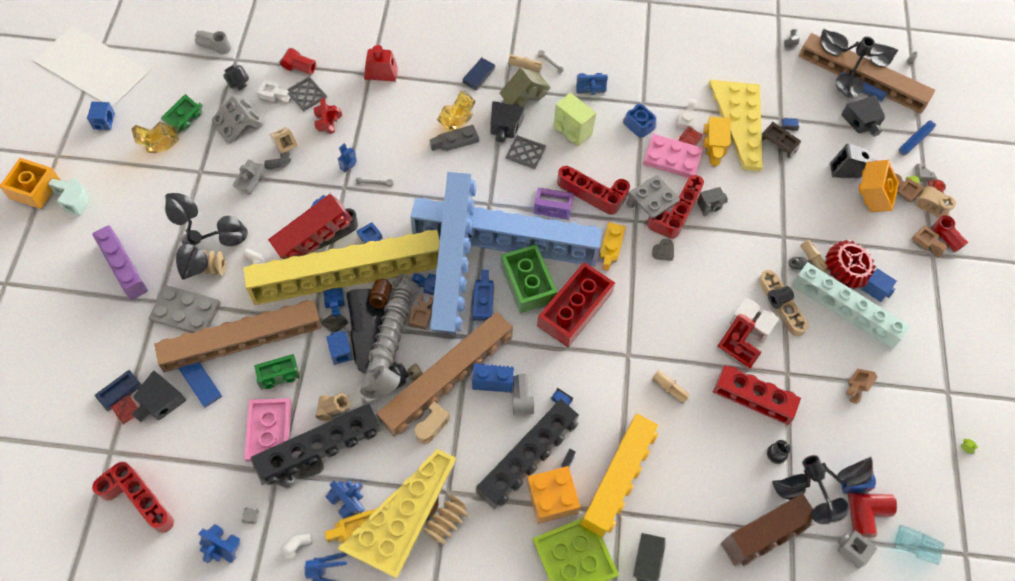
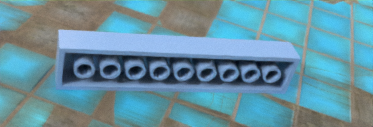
M415 198L410 216L412 234L422 233L426 230H437L440 240L444 201L439 202L427 198ZM482 207L475 208L474 215H470L471 223H473L472 234H468L471 246L512 252L537 244L543 258L577 264L585 262L594 267L596 265L602 228L578 225L573 222H560L555 219H542L537 216H524L519 213H505L500 210H487Z

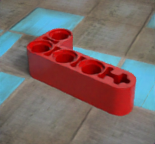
M562 166L558 170L557 184L560 188L569 193H574V196L606 214H616L628 197L630 183L625 179L616 180L612 187L608 188L570 166Z
M698 175L690 176L679 195V202L674 205L672 211H665L655 218L649 216L647 227L667 238H677L704 185L703 178Z
M127 462L116 463L93 482V492L107 501L116 498L124 492L146 522L156 531L166 533L173 527L174 519L138 472ZM128 470L127 475L121 478L122 473ZM106 485H109L107 491L102 492L103 488ZM140 485V489L133 493V489ZM149 501H152V505L148 509H145V505ZM156 515L162 517V523L155 517Z

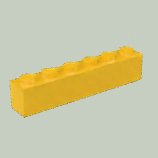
M638 413L635 414L582 518L581 526L602 538L607 532H612L617 522L613 519L616 513L620 515L625 506V503L622 502L623 498L631 493L634 487L631 482L633 478L637 479L642 470V467L639 465L642 460L645 461L650 453V450L647 448L650 443L653 444L658 436V433L655 432L658 424Z

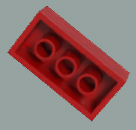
M330 193L270 237L268 241L282 259H288L292 256H304L309 252L317 250L322 242L332 239L335 236L334 233L340 229L347 228L353 218L342 203Z
M583 262L539 314L537 326L569 348L612 295L615 282Z

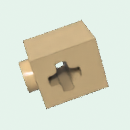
M287 127L270 134L277 151L280 153L298 146L291 130Z

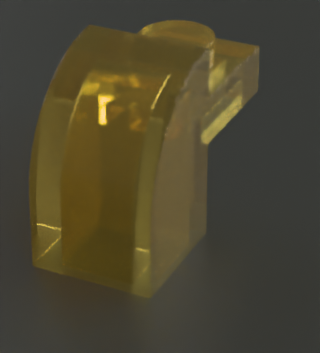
M465 90L460 91L453 105L443 106L437 118L438 122L447 131L460 128L473 116L471 110L476 101Z
M160 121L152 130L138 125L131 129L135 143L144 145L148 153L166 151L179 140L175 127Z

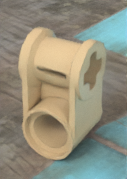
M927 186L916 199V205L920 209L940 218L943 215L949 216L950 210L956 206V201L953 197L938 191L936 188Z

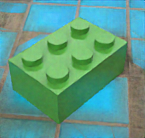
M537 244L501 255V268L519 313L548 305L557 294V290Z

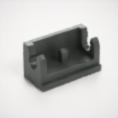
M641 533L633 577L637 581H659L666 546L664 537Z

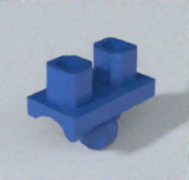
M579 73L576 80V93L590 92L591 95H595V92H607L608 75H603L602 73L594 75Z
M333 480L329 484L331 489L325 497L333 505H336L340 500L344 502V505L338 510L343 519L360 514L365 510L358 501L363 498V495L360 493L363 485L360 482L353 484L349 480L344 484L342 481L336 482Z
M216 524L208 530L203 528L199 532V536H201L199 544L202 546L200 552L204 553L203 561L210 563L214 559L219 562L223 558L232 564L236 559L240 538L230 535L226 541L220 539L224 534V530Z

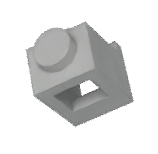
M857 531L849 535L845 533L838 542L841 545L838 551L853 562L858 569L865 566L877 550L876 546Z

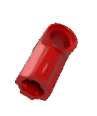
M288 48L279 61L280 65L287 71L295 69L309 75L315 72L317 65L316 60L300 55L293 48Z
M943 215L931 226V230L938 234L939 238H942L954 253L969 243L955 228V221L951 216Z

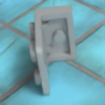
M232 95L212 118V123L228 143H231L247 124L258 129L263 125L259 119L260 115L250 107L251 103L245 98L240 99Z
M655 175L632 189L628 193L626 204L630 208L639 204L651 218H655L677 204L679 197L658 175Z

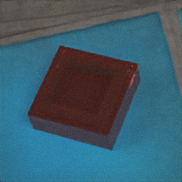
M688 126L678 141L696 146L702 139L703 134Z
M127 395L111 406V409L123 424L134 418L132 413L138 408L130 395Z

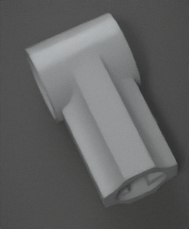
M198 30L195 34V43L197 45L216 49L219 54H226L231 50L228 38L222 31L211 33Z
M518 374L513 376V415L534 414V398L531 395L530 375Z

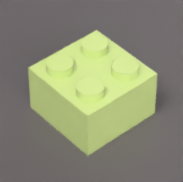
M570 92L556 104L553 126L557 131L563 133L569 141L579 146L593 134L596 112Z

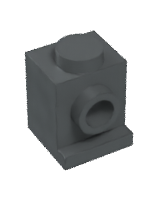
M721 187L700 192L697 204L704 217L710 211H719L728 202L727 195L723 193Z

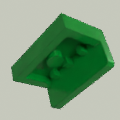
M184 94L161 117V120L178 134L181 130L185 131L190 126V121L193 118L197 119L202 114L203 104L200 102L197 104Z
M294 354L254 365L257 376L256 381L261 390L272 389L282 383H292L300 378Z

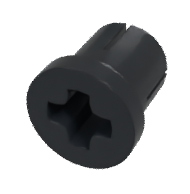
M789 286L768 292V300L775 309L781 308L784 303L794 299V293Z
M778 440L771 444L767 449L768 459L775 464L784 463L788 458L790 445L784 440Z

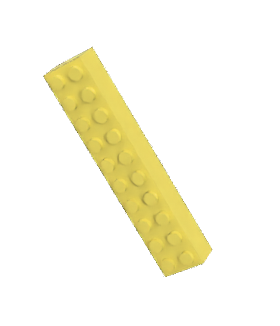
M426 230L422 233L406 234L397 238L390 237L376 242L369 241L361 245H349L345 248L329 249L325 252H312L304 256H292L288 259L272 260L263 264H252L243 267L246 289L254 305L320 293L332 288H345L370 283L377 279L395 278L402 273L410 275L437 269L440 245L438 231Z

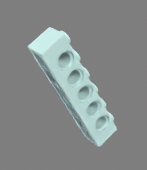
M808 262L791 285L891 349L902 340L910 327L907 323Z

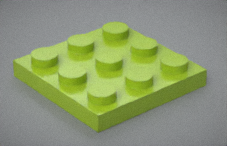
M582 518L532 538L549 581H610L619 576L603 538L581 526Z

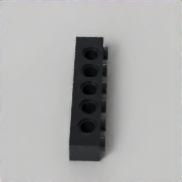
M560 399L476 486V493L494 510L498 505L502 507L508 501V495L513 490L516 492L524 483L522 480L527 475L531 476L538 467L536 465L541 460L544 462L552 453L550 450L554 446L558 447L564 441V435L568 431L572 432L578 426L579 414ZM556 422L560 423L562 425V428L556 429L552 426V424ZM546 437L549 442L541 443L538 438ZM527 451H531L535 454V456L533 458H527L524 455V453ZM512 466H518L521 469V471L519 473H513L511 472L510 468ZM498 481H504L507 486L500 489L495 484Z
M370 404L253 455L250 457L261 485H272L284 475H294L300 468L306 465L310 467L317 464L321 458L326 456L328 458L333 457L339 453V450L345 447L349 449L359 443L358 441L365 438L366 440L374 438L379 432L380 424ZM358 425L362 429L356 432L351 430V427ZM334 434L342 436L340 440H333L331 437ZM314 443H321L323 447L314 449L312 445ZM299 451L303 453V456L301 458H293L292 454ZM279 460L283 462L281 467L275 468L272 466L274 461Z

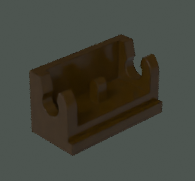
M772 122L762 133V140L768 139L788 153V158H791L792 154L798 151L801 140L775 122Z

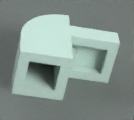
M73 177L70 182L52 178L48 185L56 195L60 196L57 202L62 209L81 216L88 205L89 197L80 182Z

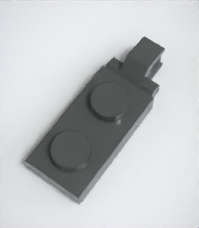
M469 125L439 134L437 137L429 139L432 151L438 149L450 151L479 142V136L474 125Z

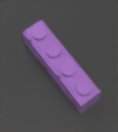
M107 225L93 232L92 235L128 298L133 300L145 294L148 289L111 226Z

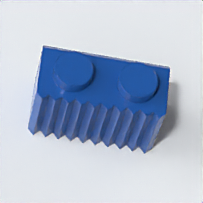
M475 363L473 366L472 390L512 393L514 367L493 366L492 364L481 365L480 363L477 365Z

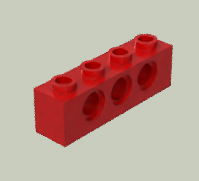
M726 365L721 370L713 389V393L786 425H789L795 418L801 401V397L796 396L791 391L782 390L773 383L761 381L754 375L745 374L733 366ZM734 383H739L742 388L737 387ZM753 391L759 392L761 396H757ZM773 399L778 400L780 404L774 403Z

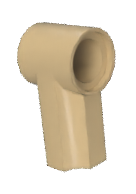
M339 393L334 396H320L315 417L322 421L334 420V415L344 412V410L350 407L347 395Z

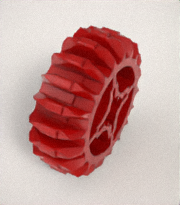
M845 240L837 242L829 248L824 263L827 264L826 270L830 271L829 276H833L837 281L849 288L856 289L864 287L869 282V278L876 268L873 264L874 259L870 258L871 253H867L865 251L866 248H861L860 243L855 244L854 241L849 242Z

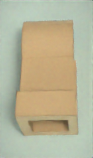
M436 402L429 406L430 415L425 421L418 423L415 427L416 439L422 444L430 443L450 421V413Z

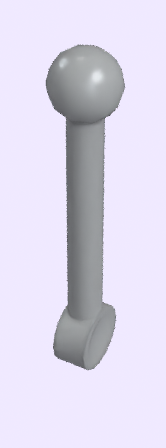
M543 50L538 51V56L546 59L557 68L558 72L562 73L564 71V68L558 66L547 57Z
M361 177L356 178L357 184L373 183L386 184L388 187L393 186L392 179L380 181L362 179Z

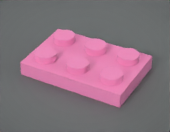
M653 134L643 165L689 178L692 175H696L703 148Z
M290 398L249 400L244 456L246 462H251V456L290 439L292 402Z

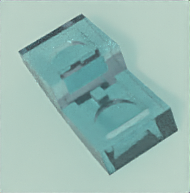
M903 525L899 526L894 542V547L917 554L916 558L937 565L940 564L945 546L939 540Z

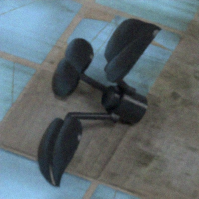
M823 29L821 33V45L827 53L838 56L841 52H847L856 47V54L860 56L851 74H840L835 81L837 89L849 98L857 97L863 90L862 79L853 76L864 56L870 57L874 65L886 67L893 61L898 52V49L875 43L874 39L869 36L863 37L860 42L856 41L855 44L848 47V39L844 35Z
M168 193L165 195V213L167 218L176 225H184L188 221L187 229H185L186 234L181 239L183 245L176 252L177 270L182 280L202 273L208 266L206 253L197 249V244L201 240L219 234V242L222 245L233 247L246 239L248 235L247 228L240 220L233 216L220 218L217 222L218 231L201 235L197 230H191V219L198 215L196 203L190 197L180 193Z
M811 455L802 461L805 474L793 475L782 480H772V483L780 497L791 500L802 493L805 494L806 488L810 487L811 480L818 482L826 503L817 505L812 510L811 516L818 524L835 523L848 515L849 505L843 498H836L830 501L822 483L826 472L840 484L847 483L848 486H858L871 479L873 475V460L870 456L844 468L836 475L827 467L826 463H821L817 455Z

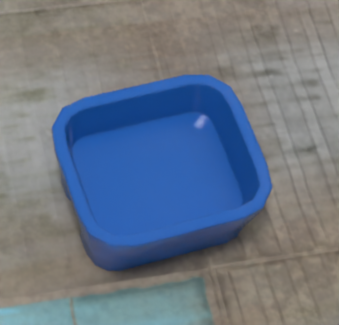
M637 104L626 113L623 123L636 136L645 137L656 129V116L643 104Z

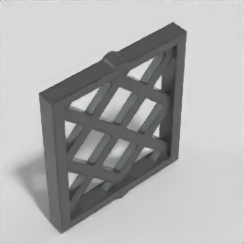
M310 76L286 89L289 91L288 95L303 111L317 105L320 99L327 98V95ZM306 88V92H300V89ZM309 89H315L314 93H308ZM299 94L305 95L304 99H299ZM307 95L313 96V99H307Z
M517 135L510 146L506 159L536 169L546 145ZM519 140L521 145L515 146L516 141ZM530 145L532 149L526 150L525 146ZM522 147L524 151L518 153L517 148ZM542 149L540 154L536 150ZM514 150L516 154L510 155L511 151ZM534 151L535 155L530 157L528 153ZM526 154L527 158L521 159L520 155ZM537 158L536 163L533 164L531 159Z

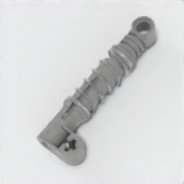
M403 273L398 275L393 281L392 289L394 292L391 300L385 306L384 312L386 315L381 317L383 323L378 326L380 332L375 335L377 341L372 344L374 349L369 353L368 359L370 362L360 388V393L367 398L377 399L390 394L397 388L400 382V376L389 370V367L395 361V351L399 348L398 343L401 341V334L404 332V325L409 317L411 298L417 293L419 288L418 283Z

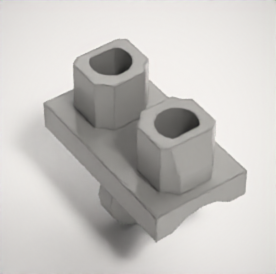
M248 159L245 165H241L239 168L240 173L233 183V187L241 190L243 193L252 194L254 186L262 177L265 165Z

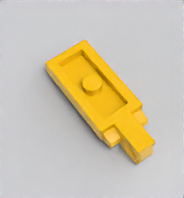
M608 222L599 255L601 259H604L603 270L609 271L611 261L616 262L618 260L626 226Z
M376 509L339 520L338 523L334 524V529L324 532L326 541L338 540L339 544L344 543Z

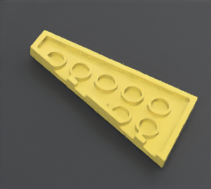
M709 80L708 85L712 88L714 100H717L721 117L730 118V139L735 144L736 153L743 170L761 171L763 164L760 84Z
M436 449L419 466V469L410 478H407L403 485L396 492H393L337 549L397 579L456 462V457Z

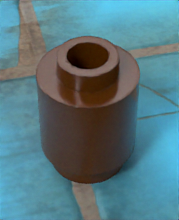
M386 279L375 280L369 295V303L375 308H383L388 303L393 288L392 284Z

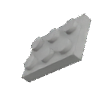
M165 285L148 319L157 324L194 333L201 331L203 328L210 327L221 302L218 299Z

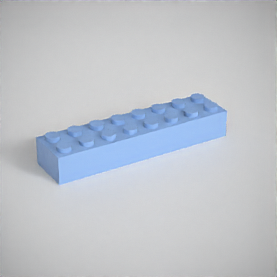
M447 172L430 328L435 333L458 335V330H462L463 319L460 317V311H464L465 306L462 291L466 292L467 287L464 272H468L469 268L466 253H470L471 248L468 234H472L473 229L470 215H474L475 210L472 196H476L477 191L475 180L472 179L471 174Z

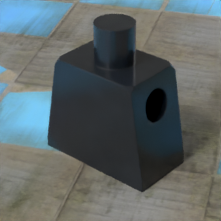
M875 95L848 103L845 106L841 115L857 133L869 131L873 137L882 133L880 125L885 119V114Z
M492 101L490 133L496 135L495 140L497 142H505L506 137L515 138L524 120L525 107Z
M846 144L830 162L832 177L861 178L866 163L877 160H872L869 149Z
M153 370L133 396L140 406L132 415L139 422H142L149 414L157 420H161L183 404L186 398Z

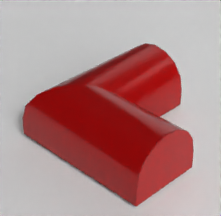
M738 314L717 345V347L750 369L762 353V351L745 341L756 326V323L746 315Z
M848 494L853 532L857 531L863 537L877 536L875 516L893 517L897 512V501L893 494Z

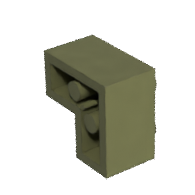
M520 67L499 94L507 104L524 107L530 97L541 100V98L546 96L547 91L551 87L539 73Z

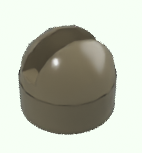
M417 363L407 370L408 375L413 374L409 378L412 381H415L423 374Z

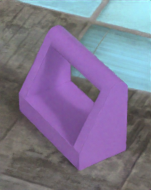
M538 187L533 214L569 220L574 193ZM540 196L568 199L569 201L568 203L540 199Z

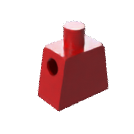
M375 45L372 49H368L364 80L396 82L398 66L391 50H384L381 45Z

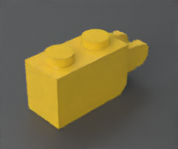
M709 117L707 123H704L703 134H706L703 140V148H706V155H709L710 164L719 166L721 158L727 154L731 144L730 118Z

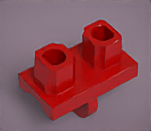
M325 98L320 99V105L313 108L314 115L317 118H321L314 122L315 128L319 132L327 130L330 134L335 133L334 122H337L342 117V110L337 108L336 105L330 106L326 104Z

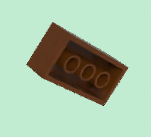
M802 493L734 531L720 544L734 566L741 563L744 567L760 555L767 554L773 548L781 546L792 537L800 535L813 526L814 523L811 516L813 507Z

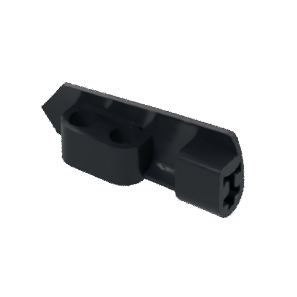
M353 289L346 294L352 328L351 343L353 357L357 369L366 374L370 362L368 359L369 353L374 349L372 344L377 341L375 335L380 332L378 326L383 323L381 317L384 316V307L375 308L369 303L371 289Z

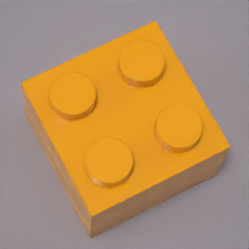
M19 158L0 184V189L11 200L42 209L53 193L48 183L52 178L59 181L60 178L51 167Z
M890 161L867 162L865 169L862 171V183L859 184V193L862 194L865 205L868 206L870 212L893 211L899 181Z
M569 466L527 476L526 484L537 524L579 513L581 506Z

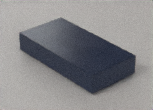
M481 57L465 75L463 83L477 90L494 71L495 64Z
M128 370L94 396L108 412L138 390L142 384Z

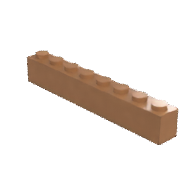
M811 33L798 57L837 75H840L841 72L850 75L860 56L850 50L841 52L838 56L831 55L823 49L821 37ZM865 57L862 58L853 76L859 77L862 81L887 93L886 98L920 114L925 110L935 92V89L892 69L876 66L870 59Z
M306 300L293 306H283L278 310L265 311L253 317L247 316L238 321L225 322L220 326L206 327L198 332L184 333L176 338H166L154 343L158 365L163 373L197 362H204L322 329L314 300Z
M495 312L376 413L380 423L393 437L398 433H404L408 429V425L413 420H419L423 416L424 411L433 402L438 403L439 398L444 394H449L454 389L456 383L464 381L469 376V372L473 370L475 363L482 365L484 359L488 356H493L498 351L500 345L503 343L507 344L513 337V326L498 312Z

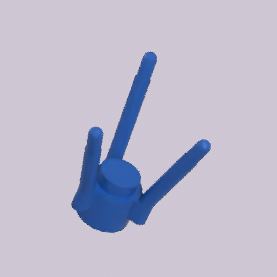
M338 553L306 560V579L312 578V581H336L322 578L321 576L325 575L326 568L345 566L347 561L325 562L345 557L347 554Z

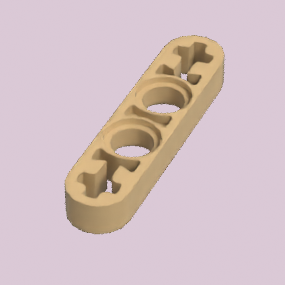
M765 270L762 272L759 284L767 297L769 291L784 287L774 271ZM794 300L784 303L781 308L775 309L791 334L801 336L808 328V322ZM783 307L791 308L793 314L785 313ZM795 324H796L797 326H798V325H801V326H802L801 329H800L799 327L796 328V327H795Z

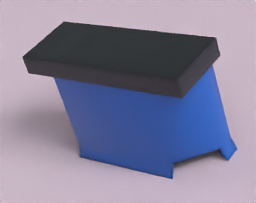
M797 118L781 119L783 129L798 131L799 122Z
M559 388L550 397L555 403L562 399L567 405H570L573 401V397Z
M569 448L561 464L562 468L570 467L576 451Z

